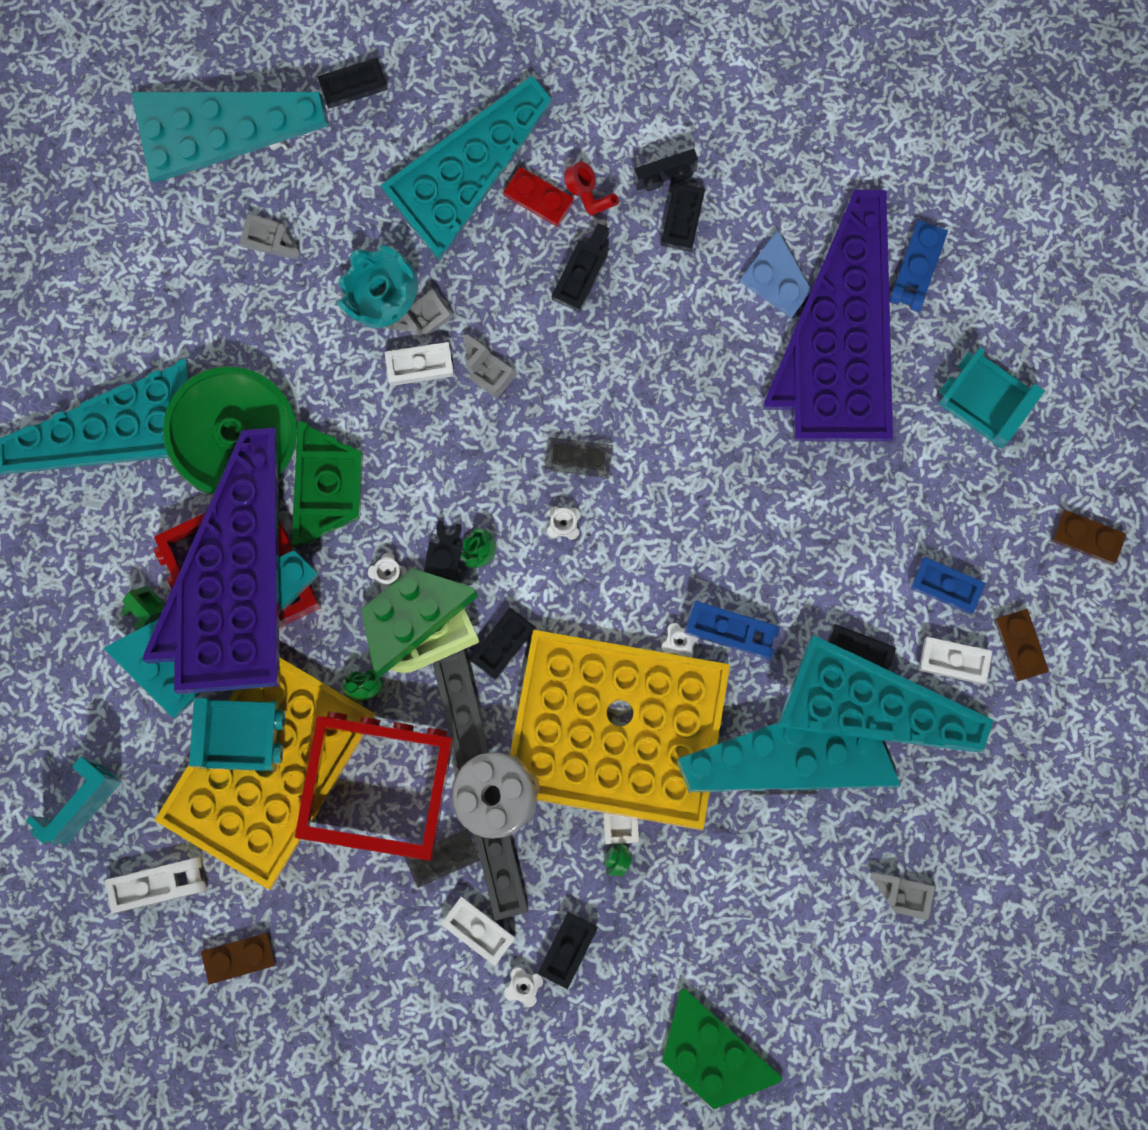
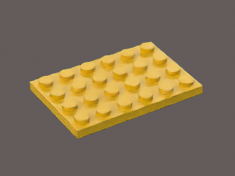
M280 657V686L237 689L228 700L267 703L269 701H276L281 704L280 709L285 710L284 730H279L278 743L283 744V760L281 764H277L276 771L199 769L188 765L154 820L268 890L273 888L302 840L294 837L317 716L327 717V711L347 714V720L360 722L361 717L375 719L377 716L375 713ZM332 729L327 730L310 825L365 735Z

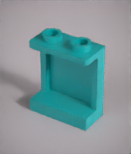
M979 347L974 355L968 351L957 366V368L962 370L957 379L949 377L939 393L944 397L938 405L1003 449L1042 397L1045 390L1037 384H1034L1031 388L1027 387L984 357L985 349Z
M194 698L189 766L199 769L276 771L277 764H281L283 760V744L278 743L279 730H284L285 710L280 709L281 704L276 701H269L267 703L215 701L208 698Z
M80 756L72 768L84 777L86 782L52 821L45 817L30 815L26 822L33 828L29 832L43 844L49 842L53 845H68L122 782L98 761Z

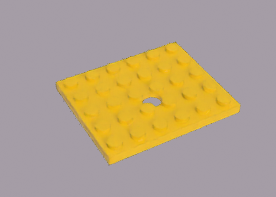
M533 630L510 755L518 757L525 767L538 779L540 791L537 801L703 831L710 792L689 793L677 760L718 744L730 664ZM615 701H624L632 708L633 718L627 725L616 726L609 721L607 709Z

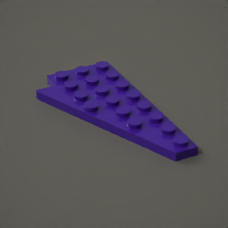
M854 190L763 403V410H793L794 442H891L893 440L886 190Z
M275 428L242 430L144 651L143 661L146 664L174 662V691L177 694L280 686L278 432Z

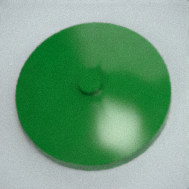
M228 366L212 368L196 374L176 391L165 413L163 440L167 456L176 472L197 490L213 496L242 430L276 429L278 432L279 478L292 458L296 444L297 429L295 416L289 401L272 381L252 370Z

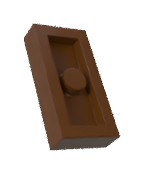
M1064 510L1051 542L1110 565H1115L1127 533Z
M1028 609L994 619L1015 682L1049 672Z
M269 932L201 951L208 985L277 966Z

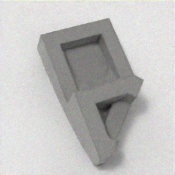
M247 214L239 243L240 247L291 259H298L299 251L297 247H294L287 235V230L283 223L280 224L279 222L253 214Z
M432 289L415 302L399 321L385 328L428 335L453 318L454 315L439 293Z
M466 334L463 340L466 347V369L469 372L470 379L495 399H498L517 374L514 369L490 354L487 347Z
M876 872L871 873V878L895 913L929 921L935 886Z

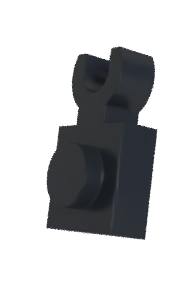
M439 521L436 532L440 541L439 543L429 542L424 572L457 581L462 547L454 546V542L461 537L462 528L460 524H456L455 532L452 535H446L443 533L444 521Z

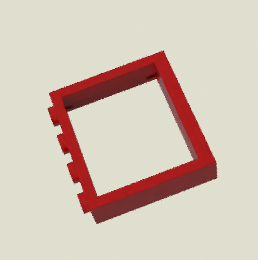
M205 513L154 536L158 546L153 548L160 565H167L171 576L166 579L171 590L181 570L171 544L196 533ZM278 516L279 554L283 556L293 551L294 548ZM311 585L299 595L300 601L288 606L279 615V628L321 609Z
M327 711V717L317 716L294 838L433 861L454 743L452 738L446 737L447 731L427 728V733L414 732L413 725L394 722L393 728L380 726L381 720L361 717L360 722L348 721L347 714ZM328 729L440 747L423 845L310 827Z

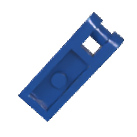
M920 220L917 221L889 299L890 303L898 305L900 302L911 306L910 310L920 312L948 230ZM905 285L917 288L916 293L905 291Z
M693 601L684 634L746 652L756 657L772 660L774 654L772 644L774 638H778L780 627L702 602ZM755 632L761 634L759 644L752 642Z

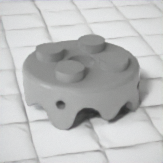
M499 752L484 753L471 758L456 774L452 785V806L459 821L473 834L492 839L515 835L535 815L540 785L536 776L525 767L518 757ZM492 785L496 786L501 793L500 801L496 805L489 804L485 798L487 788Z

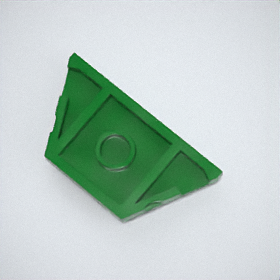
M298 421L292 526L293 547H300L359 520L361 514L362 452L349 445H344L326 433L319 432L303 421Z
M411 568L361 609V614L376 675L379 678L382 677L479 597L473 587Z
M682 988L679 991L662 1063L710 1107L717 1109L778 1084L783 1080L775 1070L686 989Z

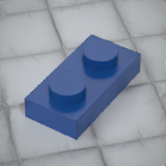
M924 557L910 589L972 615L986 583Z

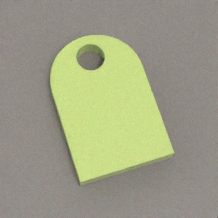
M465 608L390 670L401 673L416 671L479 643Z

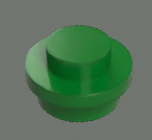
M620 843L615 848L611 847L607 851L603 860L607 875L622 877L627 872L633 857L632 852L627 850V846Z

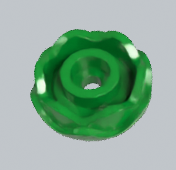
M474 529L473 534L464 539V550L460 557L466 562L465 565L471 568H480L488 565L493 560L497 551V544L493 534L487 529Z
M372 669L365 673L354 671L347 678H342L343 684L341 688L344 694L351 700L366 701L378 695L383 685V678H379Z

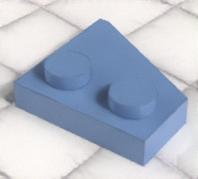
M777 231L740 279V283L790 318H793L812 291L781 234Z

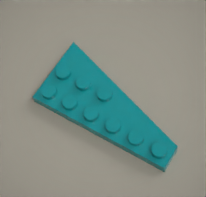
M533 75L380 185L384 194L438 262L551 106V97Z
M131 92L149 180L154 183L330 126L324 98L319 92Z
M187 358L175 362V365L162 371L158 369L147 374L148 377L132 384L126 383L80 403L81 406L72 410L52 415L53 418L35 426L29 425L0 438V475L168 458L163 440L164 417L176 391L190 379Z
M294 550L279 557V615L319 576ZM158 620L103 647L174 719L194 701V698H197L202 693L177 694L174 691V662L146 664L143 661L144 651Z
M813 635L808 641L776 727L979 753L985 749L994 720Z
M777 723L686 755L677 760L689 793L782 789V791L831 790L835 788L868 789L870 787L898 788L901 786L882 740L776 727Z

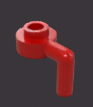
M580 161L566 168L564 174L565 185L572 194L581 197L587 214L595 215L619 204V198L615 193L595 200L592 191L596 185V178L592 168L587 163Z

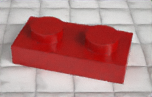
M519 167L503 192L504 197L557 228L574 203L573 197Z

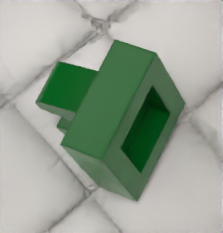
M146 585L127 593L122 600L125 604L122 613L125 617L134 614L138 618V622L134 627L140 629L159 619L165 603Z

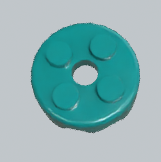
M381 245L380 250L376 252H368L362 249L353 251L350 255V269L339 278L343 298L337 301L338 306L348 316L365 327L384 328L396 323L409 311L417 295L418 276L414 266L401 253L385 245ZM386 283L384 293L376 296L377 289Z

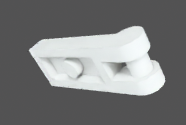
M200 857L105 880L111 913L115 914L207 891L205 881H201L199 869L202 868ZM186 872L188 884L179 886L177 874Z

